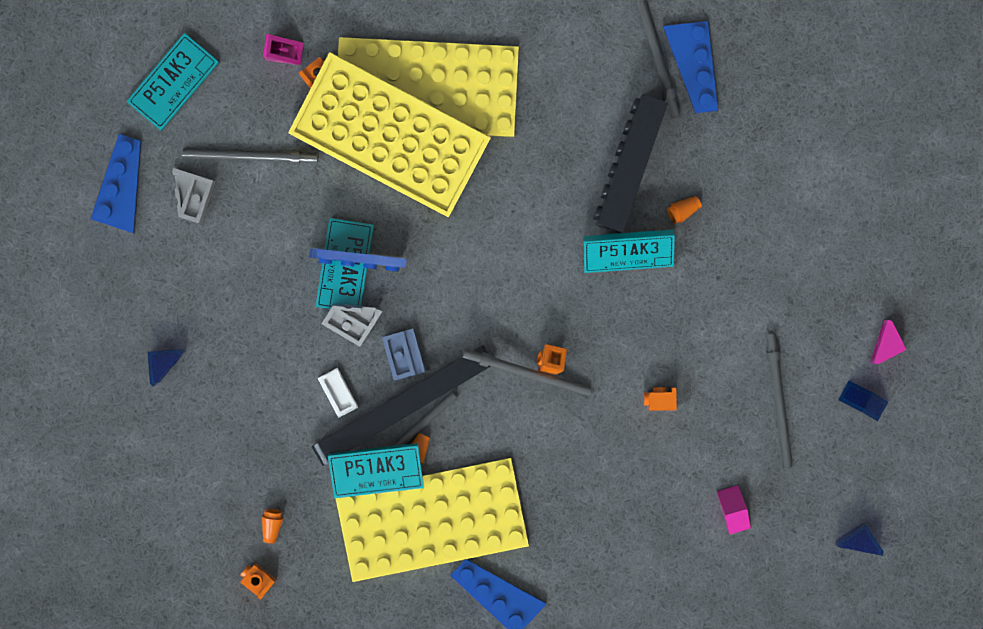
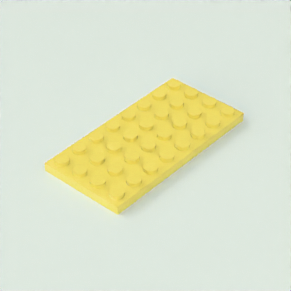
M339 37L338 56L488 136L514 137L518 46Z
M329 52L288 132L296 138L447 217L450 216L491 139L490 136Z
M511 458L423 475L424 488L336 498L353 582L529 546Z

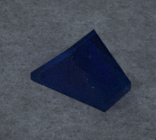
M183 349L147 352L149 379L153 387L160 383L184 355L185 351Z
M851 381L847 382L838 401L877 422L888 404V401Z
M863 523L835 542V545L840 548L883 556L884 552L868 527Z

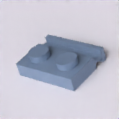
M414 328L382 337L393 380L425 372Z

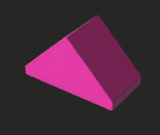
M266 34L263 57L267 61L301 65L304 43Z
M883 321L870 361L871 363L880 364L907 350L892 321Z
M736 485L716 491L729 535L750 529L748 510L739 486Z

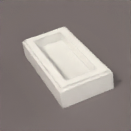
M338 368L318 378L338 418L358 408Z

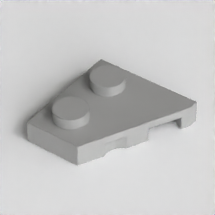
M173 168L172 172L176 183L175 195L178 200V217L202 224L215 181Z
M333 303L323 319L322 325L360 347L383 309L380 307Z

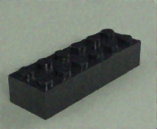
M642 94L639 99L635 98L630 110V113L633 114L632 120L628 119L622 133L626 135V138L617 147L615 155L619 157L617 163L613 162L608 173V177L611 178L610 184L604 185L600 197L604 199L602 206H597L593 217L594 220H597L596 226L616 233L624 232L668 102Z

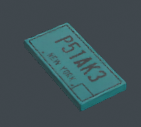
M184 33L126 102L159 130L163 131L217 67L219 62Z
M329 218L324 250L370 255L374 225ZM332 260V264L322 263L315 307L330 309L333 303L362 306L367 268H363V263L355 262L354 267L343 266L341 261Z
M674 230L583 236L584 273L674 267Z
M418 443L328 453L334 498L424 488Z

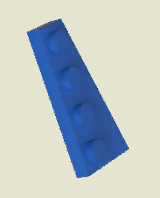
M708 21L663 26L695 114L718 111Z
M121 134L118 135L91 216L92 220L135 233L141 141Z
M310 249L309 258H319L318 263L332 264V260L341 261L343 266L354 267L356 262L363 263V268L377 269V265L386 266L385 270L399 272V267L406 268L407 261L405 258L324 249Z
M465 559L450 575L507 629H524L547 604L468 559Z

